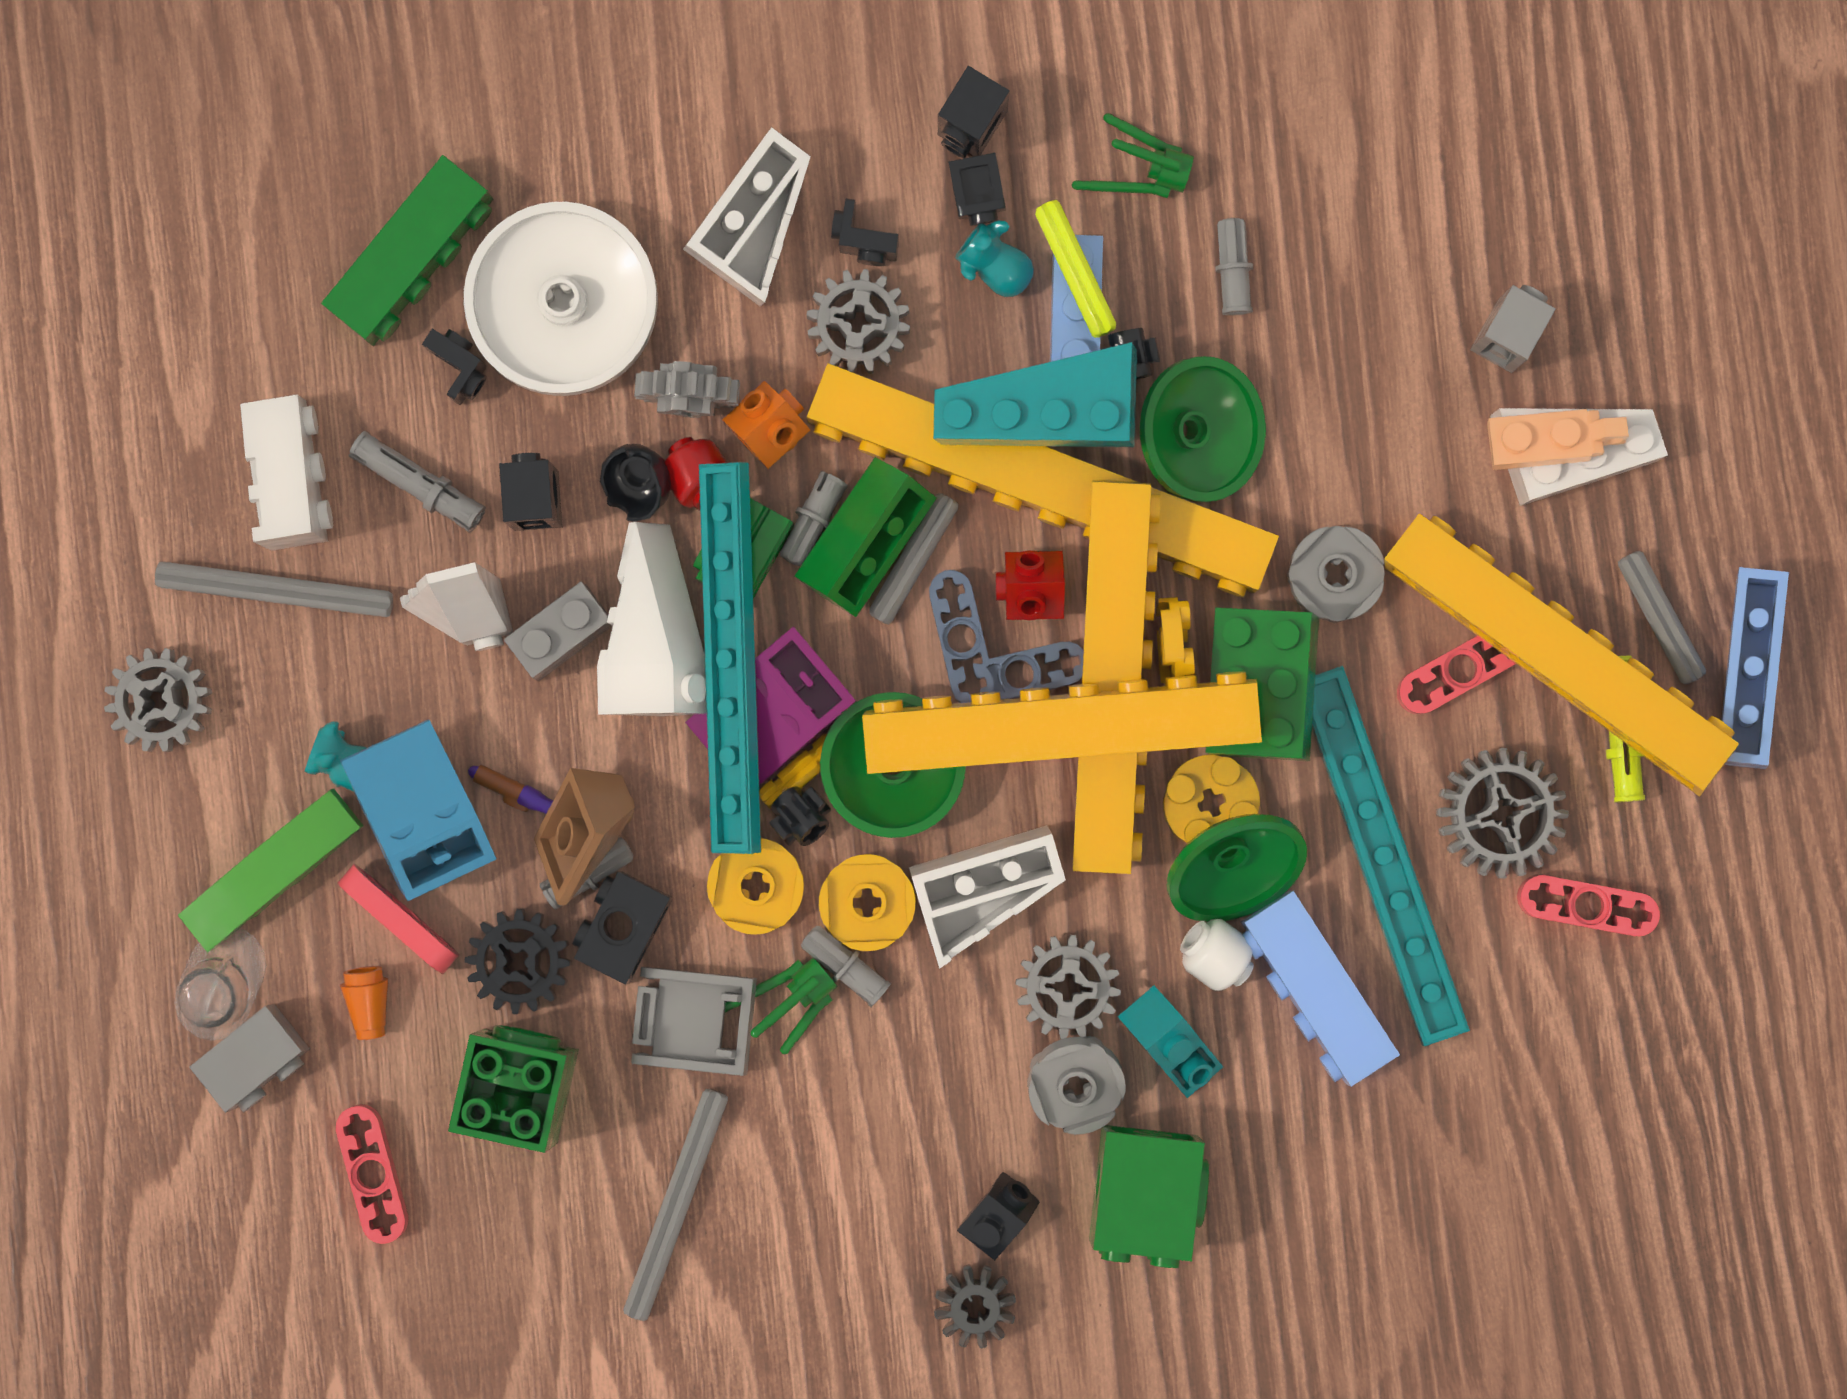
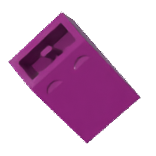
M794 626L755 658L759 786L828 729L842 713L857 702ZM694 714L685 723L708 749L707 714Z

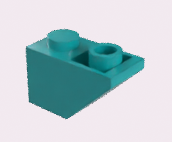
M1155 985L1118 1016L1121 1022L1186 1098L1207 1084L1223 1068L1222 1064L1188 1022Z

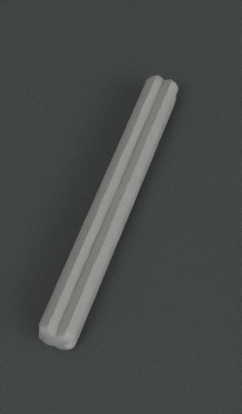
M163 561L158 563L155 571V585L166 589L380 617L390 616L393 608V594L385 590Z
M706 1089L702 1093L624 1306V1314L636 1320L646 1321L650 1315L728 1102V1096L716 1090Z

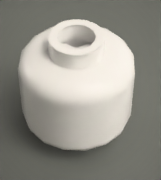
M1212 919L1208 922L1199 921L1188 931L1181 943L1180 951L1183 953L1182 963L1184 968L1212 990L1222 991L1232 985L1240 986L1248 979L1253 970L1254 964L1250 961L1252 949L1247 944L1242 933L1222 919Z

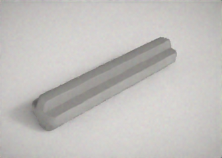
M941 493L935 495L937 499L914 531L869 608V614L875 619L888 625L894 620L958 510V503L952 498Z
M1635 551L1622 558L1618 562V566L1680 682L1690 684L1706 674V668L1644 553Z

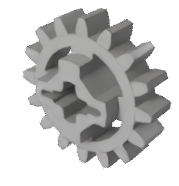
M863 269L859 280H853L848 270L843 271L844 283L837 285L830 278L825 280L829 293L825 296L822 293L814 292L813 300L820 308L819 310H808L806 315L808 320L816 322L818 325L807 331L809 339L821 338L822 340L815 349L816 354L822 356L830 352L832 356L829 364L838 367L842 361L846 362L848 371L855 373L858 364H864L868 374H873L874 361L878 359L887 367L891 365L888 351L890 349L898 352L904 350V344L897 336L910 334V325L899 322L900 318L909 314L908 305L896 306L895 304L902 295L901 290L896 288L887 292L885 290L887 277L884 275L876 283L870 282L867 269ZM853 292V298L841 308L832 306L840 297ZM871 295L876 296L885 304L890 317L875 310L871 304ZM856 312L865 313V320L871 323V325H863L861 333L852 332L851 323L846 322V319H854ZM826 328H831V330L839 331L846 340L845 350L838 347L832 341ZM875 337L885 338L878 347L864 352V345Z
M673 361L670 364L660 363V371H641V373H636L634 397H636L635 399L644 400V402L657 403V412L661 414L701 418V416H714V410L720 409V407L733 408V406H738L740 383L739 380H732L731 377H717V367L713 365Z
M146 648L143 654L144 661H140L136 656L128 655L126 657L129 666L127 671L114 668L112 673L119 680L117 687H105L104 691L115 696V703L108 704L104 707L105 712L116 713L119 717L111 725L114 731L128 730L124 740L125 743L134 745L142 738L143 751L152 752L156 743L159 742L163 752H171L173 750V739H176L182 745H188L191 743L187 733L188 730L192 729L202 732L205 729L197 718L199 714H211L212 709L202 705V698L211 695L212 689L199 687L198 682L206 674L200 669L191 672L188 670L192 663L190 657L183 655L175 663L174 650L164 648L160 659H158L154 649ZM166 668V671L161 672L157 679L147 680L140 676L152 669ZM185 685L189 696L188 708L183 704L181 692ZM154 691L163 693L161 698L167 702L164 709L154 708L155 702L150 698ZM129 693L133 695L135 711L132 715L128 705ZM169 720L177 724L175 727L164 732H150L152 728H156L160 721Z
M1070 934L1067 945L1061 946L1056 936L1050 937V950L1045 952L1038 945L1033 947L1034 953L1037 956V960L1034 963L1022 960L1021 965L1025 970L1029 971L1027 978L1016 979L1015 984L1026 988L1027 994L1018 998L1017 1002L1019 1005L1031 1004L1033 1009L1026 1016L1029 1023L1037 1020L1039 1017L1044 1020L1041 1033L1046 1035L1055 1026L1059 1028L1060 1039H1065L1068 1036L1069 1029L1075 1028L1081 1038H1085V1025L1091 1022L1100 1030L1104 1027L1101 1019L1098 1017L1102 1011L1108 1014L1115 1013L1116 1010L1107 1003L1108 997L1119 996L1121 990L1110 986L1109 980L1117 977L1119 972L1117 969L1106 970L1103 965L1110 958L1108 952L1101 953L1097 957L1092 954L1095 947L1094 941L1089 940L1083 948L1077 947L1076 935ZM1062 955L1061 966L1050 976L1038 975L1044 964L1052 958ZM1080 957L1093 965L1100 981L1086 979L1079 970ZM1071 973L1073 974L1074 982L1081 984L1083 987H1090L1091 990L1074 992L1071 995V1000L1065 1001L1060 991L1055 990L1053 987H1046L1045 984L1062 982L1065 979V974ZM1036 993L1049 994L1057 1004L1056 1017L1050 1015L1041 1007ZM1087 998L1098 999L1088 1013L1074 1019L1075 1008Z

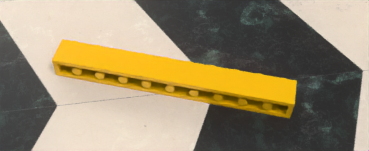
M827 363L807 415L808 423L815 425L813 433L837 443H840L842 436L860 443L859 451L872 457L885 460L888 453L904 459L903 468L916 474L930 477L931 472L935 471L950 477L948 485L963 492L975 494L976 489L979 488L995 494L992 501L1005 508L1019 512L1021 505L1037 510L1039 511L1037 519L1049 525L1064 529L1066 522L1084 528L1082 536L1087 539L1090 536L1092 481L1137 482L1046 446L941 445L933 439V403ZM1151 487V494H1160L1159 523H1149L1148 543H1158L1157 557L1174 563L1172 571L1185 577L1199 580L1201 574L1217 579L1219 580L1218 589L1244 598L1246 591L1255 594L1259 590L1278 541V535Z

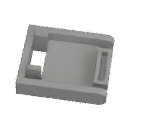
M641 967L640 977L660 979L659 987L638 986L632 1044L653 1046L652 1055L643 1052L632 1053L631 1063L730 1075H747L757 978ZM726 1001L741 1002L736 1049L721 1048Z

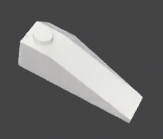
M631 522L628 525L617 578L622 585L617 607H610L607 623L612 625L608 649L600 650L597 664L598 715L678 716L707 714L705 654L671 527L668 524Z
M475 562L426 574L416 583V588L409 589L408 595L400 597L402 608L467 646L474 644L475 651L504 645L502 637L513 633L500 578Z

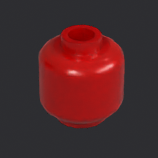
M686 437L675 442L669 448V456L666 458L665 463L669 471L671 491L677 501L684 507L696 508L700 511L699 464L727 463V461L713 441L709 439L694 440L692 437Z

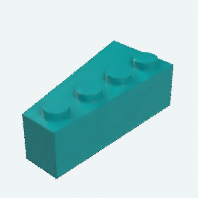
M1131 342L935 389L933 439L941 445L1135 447L1137 349Z

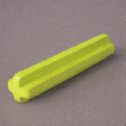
M1052 200L1042 204L1036 209V218L1091 335L1094 338L1109 334L1116 329V321L1060 202Z

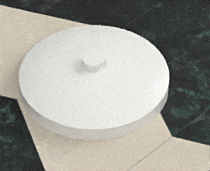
M541 203L522 209L507 217L481 242L473 255L465 279V317L471 336L479 351L509 381L530 391L546 395L569 396L596 390L617 379L635 363L643 352L653 332L657 316L658 292L656 279L650 261L641 244L614 217L601 210L580 203Z

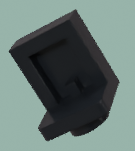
M996 153L949 161L959 220L969 218L970 226L998 221L997 212L1006 211Z
M846 198L844 211L835 210L831 232V239L839 240L840 253L858 256V263L870 266H885L886 260L897 261L899 234L853 228L856 201Z
M432 328L422 345L430 353L461 372L449 389L447 396L459 405H462L466 397L473 400L486 381L487 376L483 374V371L487 366L481 359L469 352L473 346L471 342L451 329H448L443 336Z
M1002 1172L986 1195L962 1221L957 1231L995 1261L1027 1225L1040 1202L1023 1183L1014 1180L1008 1174Z

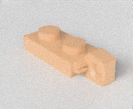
M1587 409L1496 417L1489 418L1487 422L1493 470L1588 462L1592 457L1603 455V446L1625 444L1627 437H1629L1626 417L1600 419L1599 410L1587 411Z

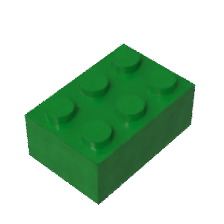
M1215 607L1210 683L1217 682L1216 674L1244 671L1246 672L1247 680L1256 679L1262 742L1206 747L1205 753L1217 756L1310 761L1319 630L1318 616L1312 612Z

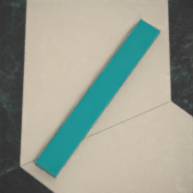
M749 463L699 464L711 853L754 854L761 852Z
M1340 666L1315 675L1312 730L1422 1046H1427L1470 1031L1344 667Z

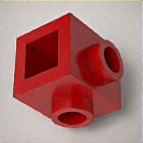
M1027 550L1023 552H1005V572H996V601L1006 602V620L1064 619L1065 578L1063 551Z

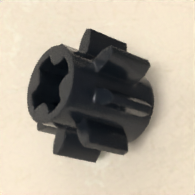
M1143 328L1129 329L1108 335L1110 347L1131 342L1137 349L1136 380L1152 376L1150 364L1160 362L1156 338L1145 340Z
M798 786L789 788L779 795L772 804L771 810L777 817L772 819L769 824L788 846L795 840L801 846L810 845L817 841L829 827V822L824 815L830 812L831 808L813 787L807 789L805 793Z

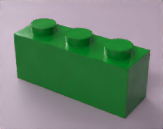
M875 457L794 577L824 599L852 616L857 617L937 497L908 474Z

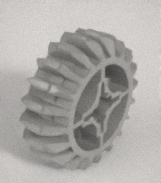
M1499 748L1496 753V763H1493L1490 753L1484 750L1478 753L1480 768L1469 758L1461 762L1462 768L1467 774L1466 778L1456 772H1450L1447 776L1449 781L1458 788L1456 792L1450 789L1440 790L1439 797L1452 801L1451 808L1436 809V816H1451L1452 825L1442 826L1438 831L1441 836L1456 834L1458 839L1447 846L1449 853L1458 852L1463 847L1467 850L1460 861L1462 866L1469 867L1476 858L1480 859L1477 867L1479 875L1486 876L1492 864L1495 863L1497 878L1505 879L1509 872V863H1511L1517 876H1524L1527 870L1524 859L1527 858L1529 863L1535 868H1540L1544 865V862L1538 853L1539 849L1550 855H1554L1557 852L1556 846L1547 840L1549 835L1559 838L1565 837L1566 830L1553 826L1554 818H1568L1569 811L1565 809L1554 810L1553 802L1565 799L1566 793L1565 791L1549 792L1548 787L1558 780L1555 773L1548 774L1542 779L1538 777L1544 767L1542 760H1535L1528 769L1525 768L1527 752L1518 751L1514 756L1513 762L1510 763L1508 749ZM1498 773H1505L1519 778L1529 786L1535 796L1523 799L1513 798L1508 793L1505 784H1501ZM1484 779L1486 786L1483 789L1485 794L1484 806L1480 811L1465 817L1467 798L1473 787L1480 780ZM1499 799L1503 800L1502 806L1518 807L1523 805L1522 809L1513 811L1512 815L1506 817L1507 825L1505 827L1501 826L1502 820L1481 821V818L1490 816L1492 812L1499 809L1497 802ZM1539 810V821L1532 838L1521 847L1519 839L1522 838L1520 834L1521 820L1526 815ZM1484 827L1491 828L1496 832L1499 841L1504 842L1507 854L1495 853L1482 847L1469 831Z

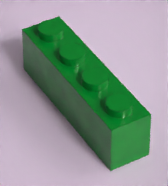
M442 155L321 304L370 345L374 346L379 339L385 342L399 327L401 319L398 316L408 303L417 304L428 292L432 284L428 279L440 265L443 268L447 267L456 258L462 248V245L458 242L470 228L476 231L484 224L492 212V208L489 205L494 199L488 190Z

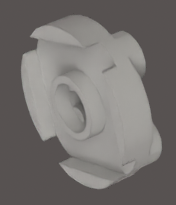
M1346 526L1319 528L1306 536L1297 545L1291 556L1287 578L1292 595L1302 609L1306 612L1314 613L1319 619L1333 623L1355 619L1373 607L1381 596L1385 576L1383 555L1372 538L1356 528ZM1328 562L1335 566L1341 562L1347 565L1348 569L1344 575L1349 581L1345 586L1338 582L1332 586L1327 583L1325 578L1328 572L1325 569V565Z
M1070 1037L1058 1040L1048 1045L1042 1052L1036 1054L1030 1063L1027 1087L1031 1106L1041 1121L1048 1126L1050 1123L1055 1127L1063 1128L1065 1133L1074 1135L1086 1134L1102 1128L1116 1115L1115 1110L1120 1105L1121 1098L1122 1100L1124 1099L1126 1084L1121 1064L1115 1054L1106 1048L1102 1041L1096 1037ZM1079 1076L1080 1079L1086 1078L1089 1082L1083 1085L1084 1093L1075 1095L1072 1089L1064 1091L1063 1086L1069 1083V1078Z

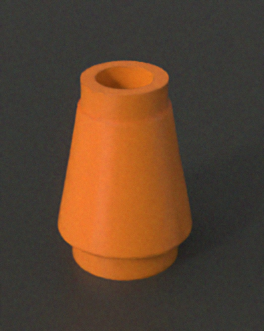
M360 967L343 972L344 983L340 984L354 1030L356 1031V1039L369 1040L385 1036L388 978L383 977L382 967Z

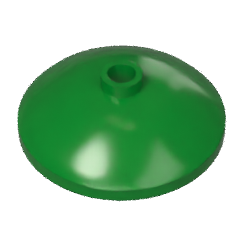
M1206 356L1183 359L1164 370L1150 387L1140 416L1142 452L1150 471L1158 482L1169 492L1180 498L1195 502H1211L1224 499L1237 492L1255 472L1264 450L1266 422L1261 399L1248 377L1233 364L1219 358ZM1184 423H1185L1186 426H1187V435H1186V436H1184V433H1183Z
M886 692L868 696L857 701L835 720L826 735L820 760V772L824 790L836 811L847 822L861 831L888 838L918 834L939 822L951 810L958 799L963 787L966 766L901 771L897 775H890L887 772L867 774L862 715L866 711L874 710L873 702L883 700H902L903 708L922 706V698L899 692Z
M1246 814L1218 822L1196 835L1183 847L1176 857L1167 877L1166 886L1169 898L1180 914L1195 921L1208 922L1212 919L1229 921L1252 914L1282 896L1295 883L1307 860L1306 842L1300 830L1292 822L1278 816Z

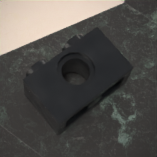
M968 65L938 113L937 135L943 138L941 145L961 158H966L967 154L973 157L980 156L1008 112L1010 90Z
M540 453L511 455L512 463H499L503 522L514 531L563 528L559 471L549 460L541 458Z
M623 871L618 872L615 879L607 876L594 902L601 906L593 922L585 919L572 942V945L579 948L574 959L625 985L629 984L673 897ZM617 911L626 913L631 918L633 924L632 932L623 940L612 937L607 929L609 917Z

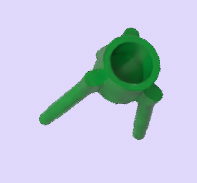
M1106 113L1103 116V120L1106 123L1155 149L1153 152L1119 139L1112 141L1114 148L1151 162L1147 177L1155 179V183L1076 180L1072 182V188L1075 190L1144 193L1168 198L1170 190L1183 193L1190 175L1194 156L1182 153L1181 147L1165 143L1134 125Z
M813 957L804 965L797 960L785 971L756 985L755 998L793 979L787 985L792 994L751 1030L750 1033L753 1038L759 1037L799 1002L805 1008L812 1003L781 1046L780 1052L784 1055L788 1054L795 1043L798 1042L818 1013L832 1001L828 994L838 987ZM726 1001L725 1013L741 1006V1002Z

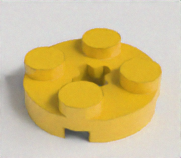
M1177 597L1157 598L1156 617L1161 616L1162 627H1159V630H1157V648L1161 683H1164V686H1168L1167 678L1195 675L1193 648H1184L1183 643L1188 642V630L1191 627L1189 602L1178 601Z
M1202 755L1183 763L1171 776L1163 797V812L1165 820L1174 835L1183 842L1188 843L1200 832L1218 822L1240 815L1258 814L1260 796L1252 775L1246 768L1238 764L1237 761L1229 757ZM1206 789H1211L1214 795L1222 794L1225 803L1219 806L1220 814L1218 816L1212 817L1209 810L1201 812L1198 808V803L1204 800L1203 791Z
M761 838L760 853H721L714 860L708 875L707 893L716 914L730 928L745 934H765L784 926L798 911L804 895V877L797 859L788 850L775 841ZM754 872L762 873L763 881L770 883L769 892L761 893L758 900L749 899V890L742 889L743 880L752 879Z
M864 854L846 859L832 869L820 890L819 911L824 925L835 939L847 947L859 951H875L888 947L903 936L915 913L916 900L911 881L901 867L878 855ZM864 888L872 889V895L874 897H881L882 901L881 907L873 909V916L871 917L863 916L862 909L854 908L853 905L854 898L861 897L862 889Z

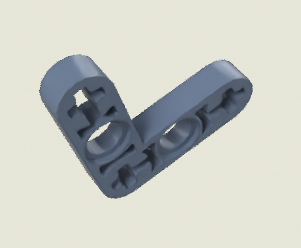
M945 570L937 574L932 580L929 587L930 602L951 691L959 703L971 702V696L969 692H960L959 684L964 683L966 680L964 667L962 666L954 670L951 661H966L978 654L981 655L983 663L973 664L974 674L977 679H985L987 687L981 688L979 693L1000 692L1001 700L1020 697V690L1049 688V690L1072 685L1082 678L1084 650L1078 644L1070 641L1058 642L989 659L969 579L963 573L956 570ZM952 579L955 586L963 585L965 593L958 595L957 600L959 610L961 612L966 608H970L972 617H956L946 623L942 622L941 614H951L947 599H938L937 591L942 590L944 587V580ZM965 625L973 630L976 642L971 650L959 653L949 646L947 637L953 627ZM1062 650H1067L1070 657H1078L1080 665L1073 668V676L1065 677L1062 670L1047 672L1051 680L1050 683H1040L1041 668L1034 656L1044 654V664L1059 660V652ZM1024 661L1031 666L1033 679L1028 686L1015 688L1007 682L1005 671L1012 662Z

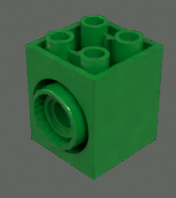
M495 1025L493 1030L482 1029L471 1033L448 1132L546 1153L558 1144L579 1049L560 1045L561 1040L555 1036L505 1025Z
M1105 1125L1101 1128L1089 1234L1090 1244L1093 1250L1099 1251L1101 1259L1129 1263L1131 1255L1147 1256V1259L1150 1260V1265L1165 1268H1179L1180 1260L1192 1262L1195 1229L1200 1228L1204 1222L1209 1186V1161L1203 1159L1205 1142L1198 1135Z

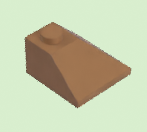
M570 768L534 837L558 905L566 906L615 845L625 825L629 824L633 818L634 800L630 796L622 775Z

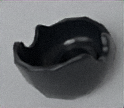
M625 444L613 450L602 463L600 483L607 496V504L610 507H617L627 514V521L636 522L650 519L667 501L671 489L669 471L665 460L650 448L641 444Z

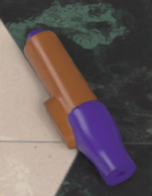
M484 765L471 766L468 769V774L473 778V782L502 795L504 803L518 810L528 812L530 809L547 814L553 802L552 799L546 797L539 790L515 781Z

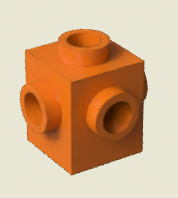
M763 381L755 390L749 392L742 399L741 403L722 419L744 446L767 469L776 463L786 452L792 450L798 441L810 431L808 426L798 416L804 408L786 388L778 394L766 381Z

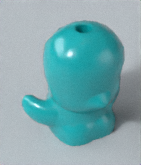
M998 220L988 225L979 224L961 246L955 259L960 262V270L964 278L970 281L976 278L975 273L978 272L980 279L996 294L1002 297H1014L1021 294L1030 284L1034 268L1032 260L1024 252L1000 240V236L1007 232L1010 226L1006 221Z
M332 721L324 727H320L304 772L311 775L318 773L328 774L336 787L342 786L354 792L340 760L368 747L348 744L344 740L345 732L339 731V723Z

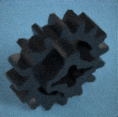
M517 909L514 920L510 921L508 915L502 911L497 913L498 925L496 927L487 921L480 924L482 931L485 933L483 939L477 937L470 938L469 943L478 950L476 955L465 957V963L476 965L477 972L472 973L467 979L468 982L481 981L483 984L477 995L479 999H483L491 994L495 996L493 1009L500 1010L506 1002H510L512 1014H520L523 1002H527L530 1009L534 1012L540 1009V996H543L550 1002L557 998L551 988L553 984L562 986L567 984L568 980L559 974L560 968L572 965V960L561 958L560 951L568 947L569 942L568 940L555 941L553 936L560 928L557 924L548 926L546 929L541 926L544 914L536 913L531 921H527L525 910ZM511 929H525L535 934L526 941H514L505 932ZM490 946L496 953V969L491 974H489L487 966V955ZM510 949L514 953L527 952L529 957L526 958L524 963L529 973L522 969L513 972L508 966L513 961L509 955ZM548 949L550 955V968L547 977L540 969L541 953ZM511 981L523 982L532 991L525 994H514L503 990V988Z

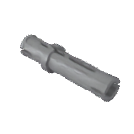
M363 431L357 437L349 451L350 458L367 466L392 484L416 497V499L423 502L424 509L431 513L437 511L469 533L477 527L485 513L486 507L459 492V490L452 486L451 480L444 476L438 478L399 452L378 441V439L366 431Z

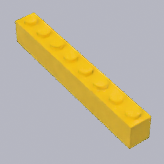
M1092 481L1082 684H1098L1099 692L1118 690V682L1141 680L1142 669H1151L1153 640H1143L1144 620L1154 621L1155 592L1146 591L1147 572H1156L1158 543H1148L1149 523H1159L1160 494H1151V483ZM1147 752L1078 757L1073 871L1131 874L1132 861L1141 862L1143 833L1133 832L1134 813L1144 814L1145 785L1136 784L1137 765L1146 766Z
M1419 513L1384 558L1385 569L1700 797L1738 747L1739 743L1732 739L1735 732L1720 719L1710 716L1706 720L1693 711L1691 708L1694 706V702L1678 689L1670 687L1666 691L1651 680L1654 673L1634 658H1630L1628 662H1625L1611 652L1614 645L1599 632L1590 629L1586 634L1571 623L1574 616L1566 608L1552 600L1546 605L1532 595L1535 588L1523 577L1514 572H1511L1507 577L1493 567L1495 559L1484 549L1475 544L1467 548L1453 538L1456 531L1437 516H1432L1428 520Z
M1238 671L1216 674L1217 682L1197 684V676L1189 675L1167 678L1168 686L1148 688L1147 680L1141 679L1118 682V690L1099 692L1098 684H1078L1069 686V694L1050 696L1049 688H1030L1020 690V698L1001 700L1000 692H981L971 694V702L952 704L951 696L922 698V706L903 708V701L899 699L873 702L874 710L866 711L862 715L867 774L1262 742L1256 679L1247 680L1246 672Z

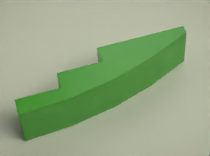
M331 789L215 882L179 913L178 917L208 953L221 945L248 920L259 915L287 889L298 884L364 825L336 790Z

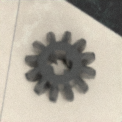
M970 1264L964 1265L963 1274L966 1281L962 1283L956 1275L949 1273L946 1275V1281L954 1292L937 1289L935 1294L939 1301L951 1304L935 1309V1318L941 1320L953 1318L944 1326L942 1331L946 1337H949L960 1328L962 1332L959 1336V1346L961 1347L968 1345L971 1334H977L979 1348H986V1331L990 1330L998 1340H1002L1005 1337L1003 1329L996 1323L997 1320L1007 1324H1013L1015 1320L1013 1313L1000 1309L1001 1307L1011 1306L1016 1303L1015 1294L997 1295L1006 1287L1008 1280L1005 1276H1001L990 1285L988 1282L992 1270L991 1267L986 1265L981 1270L980 1279H973V1269ZM972 1295L982 1296L983 1306L988 1308L984 1315L978 1311L977 1318L969 1317L967 1307L962 1304L966 1298L972 1302Z

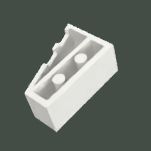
M772 127L683 248L684 251L759 306L766 301L773 273L811 157Z
M298 394L240 404L245 459L247 462L250 461L253 485L248 486L249 501L251 503L256 502L260 527L252 528L253 542L271 551L327 542L326 529L333 528V517L329 501H322L319 482L326 480V473L321 453H314L312 435L318 434V421L314 406H307L306 400Z
M1499 408L1490 417L1496 418L1582 409ZM1587 409V411L1599 410L1600 419L1626 417L1629 434L1626 443L1603 446V455L1592 457L1588 462L1508 469L1520 506L1655 463L1668 456L1653 409Z
M1047 825L909 867L939 969L972 943L986 937L992 929L1012 915H1017L1066 880L1053 835Z

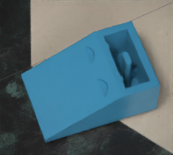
M429 719L340 760L398 888L407 901L497 859L478 816Z

